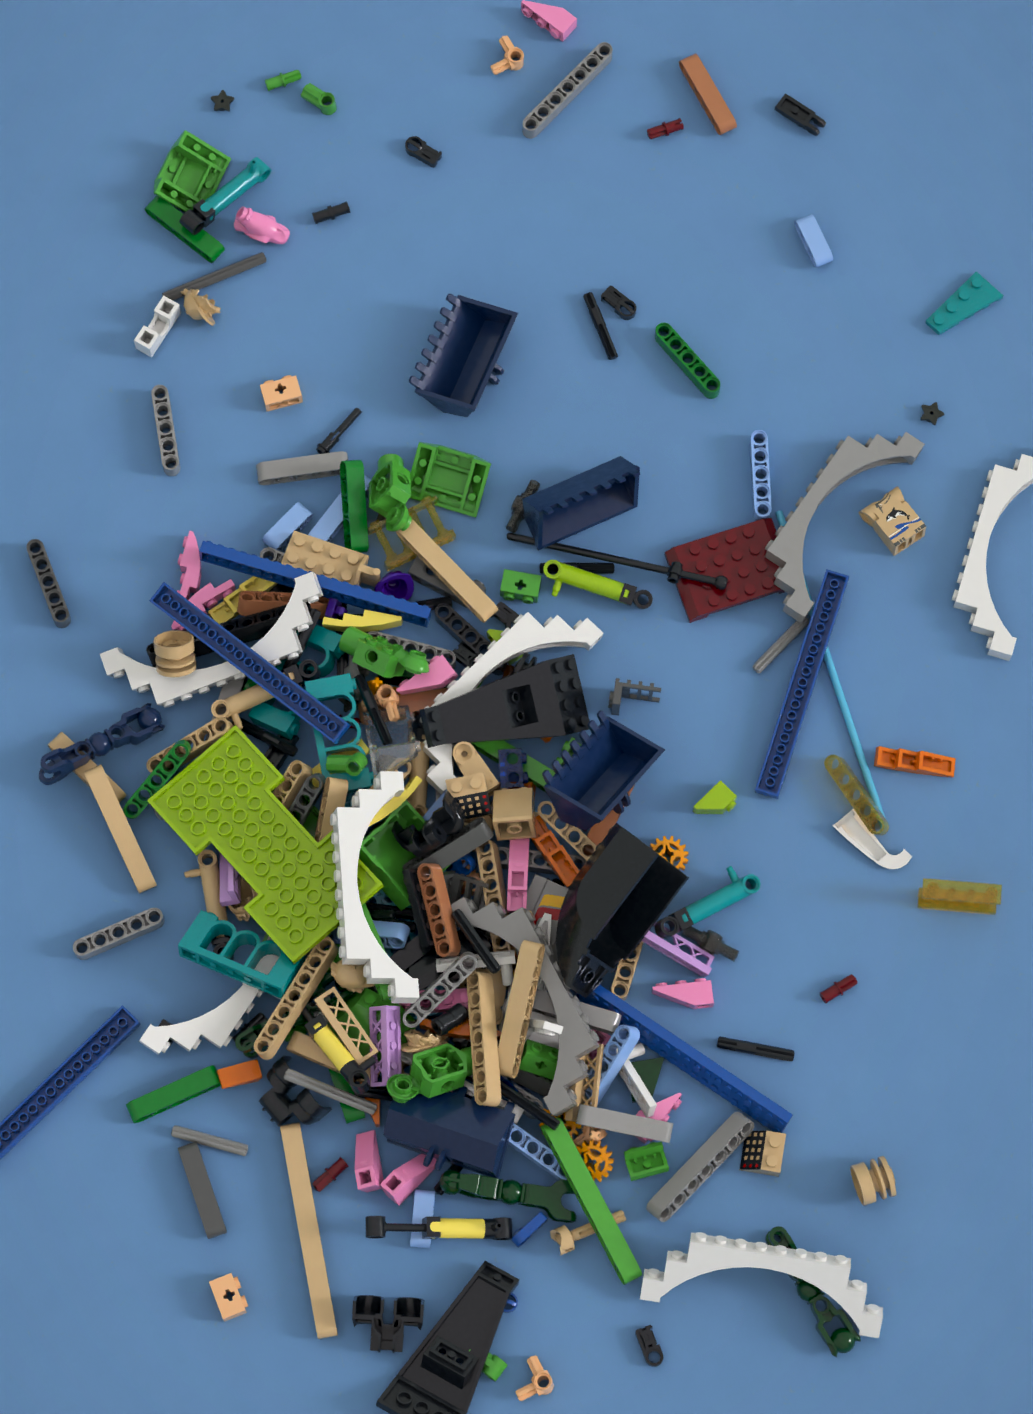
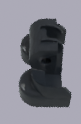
M449 791L445 792L442 800L443 806L434 811L428 821H424L422 829L417 830L413 824L403 829L398 821L394 822L392 833L401 847L412 852L417 857H422L444 844L447 840V835L458 834L463 829L466 814Z
M282 1056L273 1064L266 1075L273 1088L259 1100L263 1106L262 1110L267 1111L272 1118L270 1121L275 1122L278 1127L282 1126L294 1115L305 1125H310L319 1121L332 1110L331 1107H322L309 1092L310 1089L307 1088L301 1091L296 1099L291 1101L287 1093L297 1084L284 1079L286 1070L291 1069L287 1064L292 1059L291 1056Z
M374 1295L355 1296L352 1310L353 1325L355 1327L357 1324H371V1351H378L379 1353L381 1350H392V1353L403 1352L404 1326H414L421 1330L425 1300L413 1297L395 1298L393 1324H384L382 1317L384 1297Z

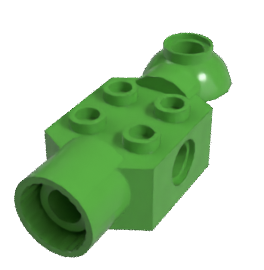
M385 454L379 458L377 471L369 482V508L386 517V530L405 531L412 521V517L409 515L406 507V502L411 496L410 471L404 468L403 459L396 454Z
M353 626L348 627L341 636L339 642L340 650L353 656L352 662L382 677L393 678L394 676H402L404 670L413 674L429 672V664L426 660L427 655L421 651L410 650L408 652L403 649V646L387 642L388 639L382 636L373 637Z
M446 1043L413 1054L410 1075L396 1074L390 1077L386 1086L388 1093L394 1101L405 1103L413 1099L417 1094L432 1098L463 1087L465 1078L473 1075L471 1046L459 1050Z

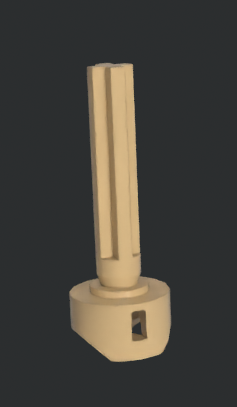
M622 1210L612 1213L617 1224L626 1221ZM590 1223L571 1231L565 1225L550 1231L551 1239L560 1245V1256L575 1250L574 1241L595 1234Z

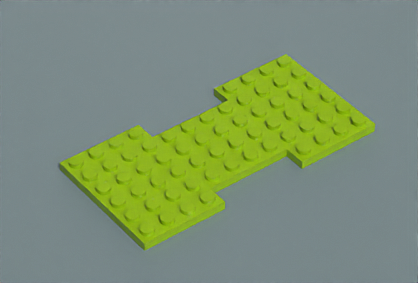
M235 725L147 801L196 856L211 843L258 894L243 908L292 963L295 964L340 925L339 920L336 918L338 901L335 900L337 882H334L336 864L332 860L333 851H335L334 844L331 843L333 830L319 842L309 834L272 793L285 780L284 776ZM358 859L357 884L360 902L363 905L382 889L384 885Z

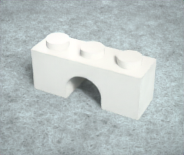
M165 296L162 297L154 309V317L148 327L143 326L134 339L137 350L152 358L181 314L178 303Z

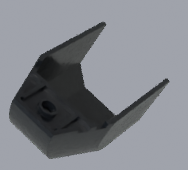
M618 823L609 829L607 836L597 845L594 853L573 880L561 906L557 923L556 951L562 977L566 986L585 998L603 982V976L609 971L613 973L617 969L615 965L621 959L626 960L633 953L689 879L683 872Z

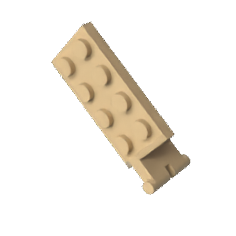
M295 530L281 561V564L302 568L304 571H312L317 575H325L327 578H335L341 582L346 581L351 585L360 586L361 583L375 588L376 584L381 580L380 569L367 566L369 555Z

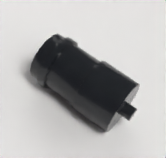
M457 1003L439 1017H435L431 1021V1026L438 1036L446 1035L448 1031L469 1019L467 1009L462 1004Z

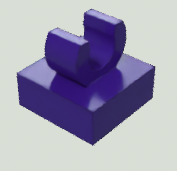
M330 598L324 616L337 619L338 616L343 617L344 613H348V610L341 607L342 603L337 599Z

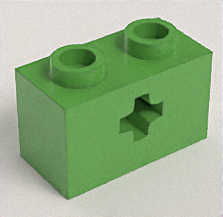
M504 569L500 596L509 601L518 599L526 604L537 603L542 576Z
M527 1039L519 1069L553 1080L559 1049Z

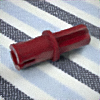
M678 118L668 123L662 122V125L648 129L647 135L649 139L663 135L669 136V133L683 130L684 126L683 123L680 124L682 120Z
M851 974L839 982H834V985L820 992V997L826 1004L835 997L842 996L845 991L857 985L858 982L855 976Z
M340 1157L332 1166L324 1169L325 1172L312 1183L313 1187L321 1192L333 1180L336 1181V1177L349 1166Z

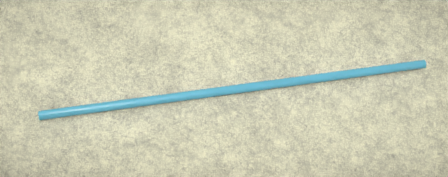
M783 511L775 512L779 526H785L786 520ZM805 580V584H806V588H807V591H808L810 600H812L811 595H810V592H809V589H808V586H807V583H806V580ZM814 605L809 612L810 618L814 609ZM827 646L824 660L880 828H885L888 824Z

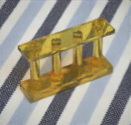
M427 496L420 500L421 503L408 508V512L412 519L424 530L416 513L425 508L427 509L438 531V536L432 538V540L441 547L454 541L456 535L453 529L448 531L444 528L433 506L437 503V497L431 498V496ZM386 519L381 522L376 520L369 524L368 534L376 533L387 555V560L384 561L387 572L417 557L401 539L404 552L398 555L393 552L382 530L386 526Z
M923 878V887L918 889L917 908L995 915L996 904L1001 905L1002 885Z

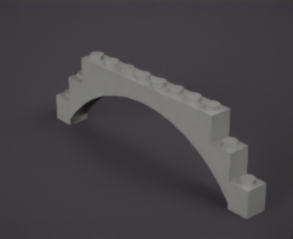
M905 432L903 437L898 436L894 444L879 434H876L874 439L870 437L865 446L850 436H847L845 441L840 440L835 448L838 451L835 455L831 454L828 457L826 468L819 470L816 475V482H811L805 491L807 495L804 498L800 497L795 505L797 507L795 512L790 511L785 519L787 521L785 526L781 525L776 531V539L774 541L770 540L765 547L767 550L765 557L779 566L774 574V577H776L774 585L788 593L783 601V604H785L783 612L802 623L815 603L810 600L806 588L802 556L807 527L818 506L840 484L865 470L892 463H909L912 465L925 445L923 442Z
M463 897L451 904L452 912L460 909L473 927L489 931L501 937L518 951L524 940L541 943L545 946L540 977L544 981L552 999L557 1024L563 1026V1030L559 1034V1051L554 1079L548 1095L543 1099L551 1115L558 1117L577 1106L575 1101L577 1096L569 1087L589 1076L587 1073L588 1067L583 1059L580 1060V1058L600 1047L597 1042L599 1037L594 1030L591 1031L588 1025L590 1023L588 1016L585 1013L582 1014L579 1008L581 1006L579 999L573 996L570 988L566 986L558 961L555 962L552 957L554 954L549 944H545L543 931L540 927H536L534 923L536 919L532 911L521 907L505 917L507 914L501 904L498 905L492 902L478 910L472 899Z

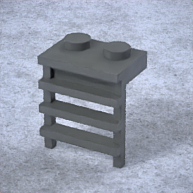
M616 678L614 691H610L608 708H612L611 715L619 716L621 697L659 702L660 698L652 697L653 692L661 693V688L654 687V683H650V686H644L642 681H639L638 685L631 684V680H627V683L619 682L620 678ZM630 689H638L637 695L630 694ZM641 691H649V696L641 695Z
M453 870L443 872L450 904L460 899L463 882L466 881L464 897L471 899L473 884H475L476 889L473 901L479 910L483 887L488 888L489 884L484 883L482 880H476L473 877H467L462 873H455Z

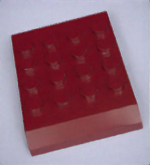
M763 518L673 547L665 552L664 555L668 566H671L672 562L676 561L683 565V571L715 578L723 575L728 579L727 587L724 590H718L714 585L684 578L679 579L675 585L689 623L707 618L709 614L771 594L785 593L784 590L774 585L776 579L774 574L779 566L765 557L767 552L765 547L770 540L774 541L777 537L772 518Z

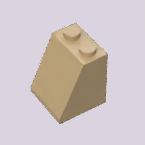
M520 787L518 789L502 788L494 790L493 825L497 841L536 838L533 788Z

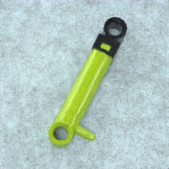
M557 560L547 561L543 568L544 575L549 579L555 580L551 594L555 597L558 595L562 583L629 606L634 602V605L639 609H647L653 601L651 593L647 590L637 592V587ZM551 564H555L558 567V572L554 575L549 574L547 571L548 566ZM644 594L648 597L646 605L639 604V595Z

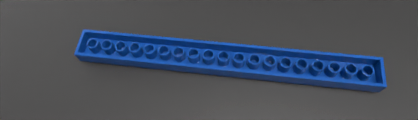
M203 541L199 550L201 561L292 588L296 584L294 578L312 572L304 571L302 568H294L288 564L284 565L278 561H270L268 558H260L255 554L250 555L244 551H236L234 548H226L221 544L216 545L211 541ZM316 574L324 595L322 597L334 598L339 602L370 611L402 616L403 621L428 627L431 618V608L426 605H418L416 602H408L403 598L398 599L393 595H385L379 591L375 592L369 588L364 589L359 585H351L346 581L341 582L335 578H327L325 575Z
M826 569L760 772L755 793L775 799L779 798L849 581L848 575Z
M163 582L149 600L334 744L339 742L351 726L167 583Z
M599 985L586 998L577 993L576 997L580 1002L621 1014L619 1026L628 1025L636 1027L640 1032L639 1042L729 1101L763 1126L778 1133H782L793 1114L603 986Z
M123 1005L0 1122V1160L141 1025Z

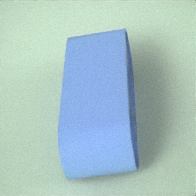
M813 214L794 221L797 233L813 266L817 268L832 262V252Z
M297 502L264 535L262 541L270 548L281 551L289 543L294 530L300 532L311 521L313 514L300 502Z
M415 1189L412 1224H422L423 1218L433 1217L435 1191ZM411 1232L410 1247L430 1248L431 1239H422V1232Z

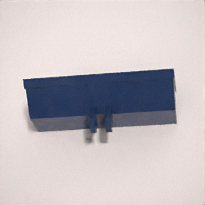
M448 294L446 300L453 307L451 311L445 307H442L440 310V314L447 319L444 325L440 321H435L434 328L441 332L439 338L429 335L427 341L435 347L432 352L426 348L422 350L421 355L428 359V363L426 366L421 362L416 363L415 369L422 373L420 379L411 376L409 383L416 387L415 393L425 398L443 413L468 417L471 412L475 411L487 382L489 381L495 385L500 382L492 374V371L499 375H502L505 371L496 362L518 313L461 295L456 297Z
M619 456L523 498L525 521L535 540L537 550H541L636 508L638 505L640 467Z
M601 710L597 713L600 725L597 726L594 720L588 723L592 734L588 736L585 730L580 731L579 737L583 744L580 746L576 740L570 742V747L574 754L570 756L567 750L561 752V757L565 764L561 766L558 760H554L551 763L555 775L552 776L549 770H545L542 773L546 782L544 789L548 793L560 821L585 831L596 823H600L612 809L619 815L623 813L624 807L631 804L627 792L665 751L662 747L606 716Z
M465 1086L459 1088L456 1094L446 1092L432 1098L417 1094L413 1099L405 1103L392 1101L388 1108L383 1135L388 1143L426 1155L423 1165L426 1167L435 1158L438 1159L435 1163V1170L440 1171L444 1162L488 1177L499 1179L515 1114L512 1113L515 1103L508 1101L504 1110L497 1107L478 1105L475 1102L474 1096L472 1099L465 1097L468 1090Z

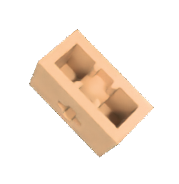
M287 375L276 381L268 380L260 385L267 412L303 402L296 375Z
M232 1273L209 1281L224 1322L247 1313L245 1308L248 1307L245 1296H240L238 1291L241 1288L238 1277L233 1278ZM228 1292L234 1295L232 1296V1301H229L228 1298L225 1299Z

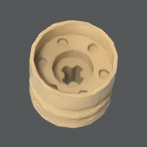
M170 630L160 633L154 638V653L157 655L155 662L158 674L165 677H181L196 670L194 636L190 632Z
M884 1156L877 1158L878 1164L874 1159H871L869 1170L864 1162L850 1166L853 1184L863 1206L876 1202V1192L879 1193L883 1200L887 1198V1193L890 1197L896 1196L895 1178Z

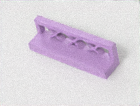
M220 853V904L222 907L241 903V875Z
M648 931L642 939V942L701 977L709 975L712 970L710 965L715 956L678 934L671 936L674 945L651 931ZM686 945L689 947L691 955L679 949V946ZM703 955L708 960L704 964L697 960L695 956Z
M400 1006L369 1007L370 1039L377 1050L381 1052L380 1061L377 1060V1054L373 1056L376 1059V1063L370 1067L371 1087L387 1086V1081L390 1077L402 1074ZM376 1011H381L379 1022L376 1020ZM379 1031L381 1033L380 1041L377 1040V1033ZM379 1071L382 1073V1082H378Z

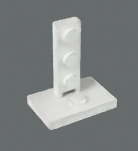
M532 1011L526 1040L529 1039L559 1049V1034L562 1033L563 1026L557 1024L556 1018Z

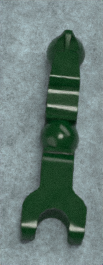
M331 972L324 975L306 1004V1008L313 1016V1013L321 1011L317 1005L310 1006V1002L312 999L325 993V987L335 980ZM335 981L336 987L342 991L340 996L344 1002L357 993L356 991L351 992L346 990V988H341ZM330 995L324 998L327 1005L336 1007V996L332 999ZM285 1012L282 1018L287 1017L289 1012ZM300 1014L294 1025H302L307 1021ZM269 1019L259 1025L248 1028L237 1036L235 1045L246 1057L254 1059L259 1056L255 1051L253 1053L249 1052L254 1050V1042ZM279 1028L274 1029L272 1035L277 1034ZM247 1038V1040L241 1045L242 1040ZM268 1045L264 1046L261 1052L266 1051L268 1049Z
M456 1170L445 1171L439 1180L441 1189L449 1195L459 1193L471 1198L494 1201L501 1199L508 1205L518 1203V1205L543 1209L553 1221L564 1223L576 1222V1213L565 1209L561 1204L562 1195L574 1194L568 1180L561 1179L552 1186L546 1187L534 1184H520L515 1180L503 1182V1179L482 1176L480 1174H461Z
M774 1227L765 1237L767 1245H782L786 1248L797 1249L792 1238L783 1227ZM774 1235L779 1236L780 1242L774 1239ZM789 1275L792 1280L796 1281L794 1284L795 1286L797 1285V1293L800 1298L807 1301L808 1305L810 1304L811 1311L818 1322L815 1328L829 1347L833 1356L837 1357L838 1352H850L855 1345V1341L861 1342L860 1336L853 1329L844 1311L836 1310L828 1298L823 1296L825 1293L821 1289L803 1279ZM817 1301L825 1303L824 1311L816 1309ZM834 1316H837L845 1328L835 1329L831 1336H829L823 1324L830 1322Z

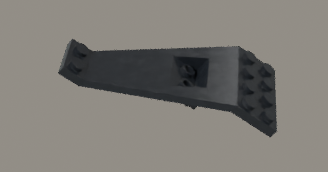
M574 654L542 661L436 706L419 710L428 748L443 744H457L462 741L472 743L560 737L577 733L581 730H588V723L590 722Z
M484 1261L379 1397L376 1406L390 1414H467L509 1296L518 1286L520 1279Z

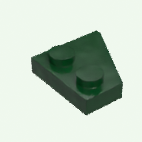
M663 1057L631 1062L652 1097L664 1061ZM631 1093L632 1103H635L636 1100Z

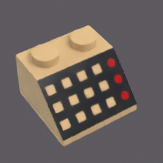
M484 772L445 780L447 791L464 810L466 820L492 815Z
M752 1131L743 1143L740 1170L779 1177L786 1134L772 1131Z

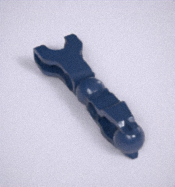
M147 703L141 708H135L124 713L121 716V720L112 725L109 730L105 729L104 733H94L85 741L77 742L63 749H55L45 754L40 762L39 780L45 785H52L65 778L73 770L88 763L90 759H95V756H105L110 750L112 751L114 748L125 744L137 745L150 738L152 734L163 731L165 725L161 724L160 712L151 708V703ZM137 719L139 727L143 729L137 733L127 725ZM118 734L120 738H114L112 735ZM85 751L87 754L81 755L78 752ZM44 773L54 774L51 778L44 777Z

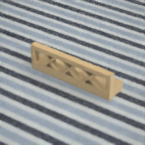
M334 986L314 999L315 1004L359 1065L379 1052ZM334 993L337 998L336 1007L327 1005L324 998ZM338 1010L347 1012L349 1015L347 1023L337 1020ZM349 1027L358 1028L360 1031L358 1039L348 1036ZM360 1043L369 1044L373 1051L363 1057L359 1052Z
M599 1044L597 1056L593 1060L590 1058L589 1053L580 1058V1060L583 1059L588 1069L591 1067L594 1069L595 1074L591 1080L586 1077L569 1087L577 1096L575 1100L577 1106L566 1111L565 1121L576 1122L580 1104L597 1107L604 1050L603 1044ZM588 1087L593 1091L589 1099L585 1096V1090Z

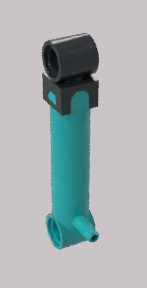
M255 157L242 172L206 200H200L193 206V210L186 211L179 221L180 224L192 235L198 234L204 227L206 228L215 220L217 214L256 183L265 181L272 171L271 168L261 159Z
M729 866L726 870L732 881L731 884L659 920L655 925L656 934L661 938H669L756 893L761 885L759 878L749 874L739 879L732 866ZM746 881L751 884V890L746 887ZM664 923L670 926L669 932L664 929Z

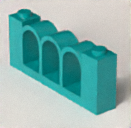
M316 624L306 647L308 646L326 654L323 663L318 665L321 670L320 677H325L333 670L335 658L339 660L345 652L339 648L342 635ZM287 659L281 660V664L276 668L281 671ZM308 667L305 673H313L314 667ZM275 697L252 708L248 717L254 724L287 739H292L293 735L299 732L301 725L299 721L302 718L293 711L286 712L273 707L272 705L276 700Z
M350 673L304 682L306 691L320 702L344 698L352 705L351 712L347 716L341 717L357 731V736L352 742L325 748L323 735L313 727L322 774L325 778L332 777L348 780L347 794L357 792L358 789H369L372 786L374 774L369 772L368 767H365L357 776H350L347 773L330 774L326 770V755L354 750L366 756L364 750L358 745L361 740V728L353 719L356 714V702L353 697V690L357 689L355 678H351Z
M203 910L200 911L178 944L180 957L282 999L305 962L304 955L298 962L293 964L273 940L261 942L259 936L249 930L236 932V928L231 922L219 920L214 913ZM225 934L231 937L220 955L206 950L216 936ZM246 944L255 947L244 965L230 960L238 947ZM273 954L279 957L268 975L254 970L264 956Z

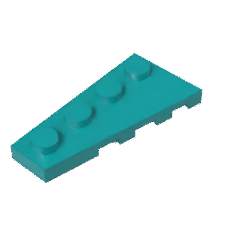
M975 272L925 323L940 335L959 324L962 320L973 316L974 313L987 308L993 302L999 301L1004 295L978 272Z

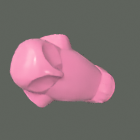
M244 206L236 214L235 230L244 232V234L256 241L265 244L268 242L285 244L290 236L289 229L277 223L273 216L255 212L251 208Z

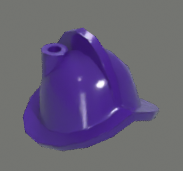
M401 571L390 572L376 584L374 591L382 592L385 595H393L395 598H403L408 601L414 592V581L410 574L402 573Z

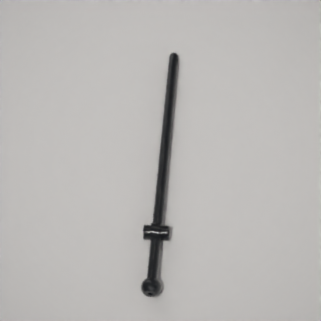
M507 533L508 540L535 545L533 537ZM554 543L545 547L666 574L668 576L667 581L673 584H677L679 579L684 578L711 584L718 590H724L728 583V579L723 575L715 578L683 571V565L676 561L672 562L671 566L665 567L561 543Z

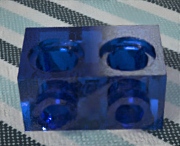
M522 748L498 750L501 789L525 787V784L529 783L528 772H524V764H527V753H523ZM511 755H517L518 761L515 764H509L508 758ZM512 774L519 775V781L515 784L509 781Z

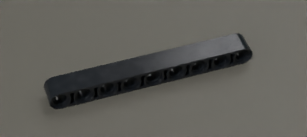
M306 602L308 610L310 612V609L312 608L310 604ZM287 604L220 623V625L243 643L263 638L275 625ZM194 636V653L196 657L215 652ZM151 643L147 646L146 651L152 666L156 668L155 658L157 655L154 653V643Z

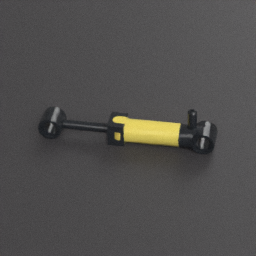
M297 995L293 998V1001L299 999ZM305 1006L301 1014L308 1022L304 1025L308 1035L319 1045L351 1086L352 1091L356 1094L366 1093L370 1089V1080L365 1070L374 1065L376 1059L371 1056L359 1065L330 1029L323 1016L319 1014L314 1018ZM364 1079L361 1084H355L356 1080Z
M385 1216L365 1217L366 1238L372 1239L385 1238L386 1231L422 1232V1239H512V1218L425 1217L422 1219V1224L386 1223Z

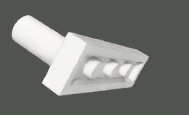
M515 950L491 952L501 967L502 984L504 986L512 985L514 978L512 964L516 963ZM475 954L477 957L476 968L487 967L480 956ZM460 956L436 959L437 973L444 972ZM471 958L463 960V964L468 967L474 963Z
M639 1043L633 1048L619 1074L644 1115L648 1118L654 1115L657 1104L630 1062V1059L645 1054L643 1044Z

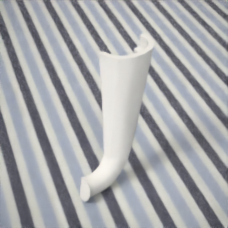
M854 808L833 825L849 842L882 867L898 869L905 866L912 858L905 849L898 855L889 854Z

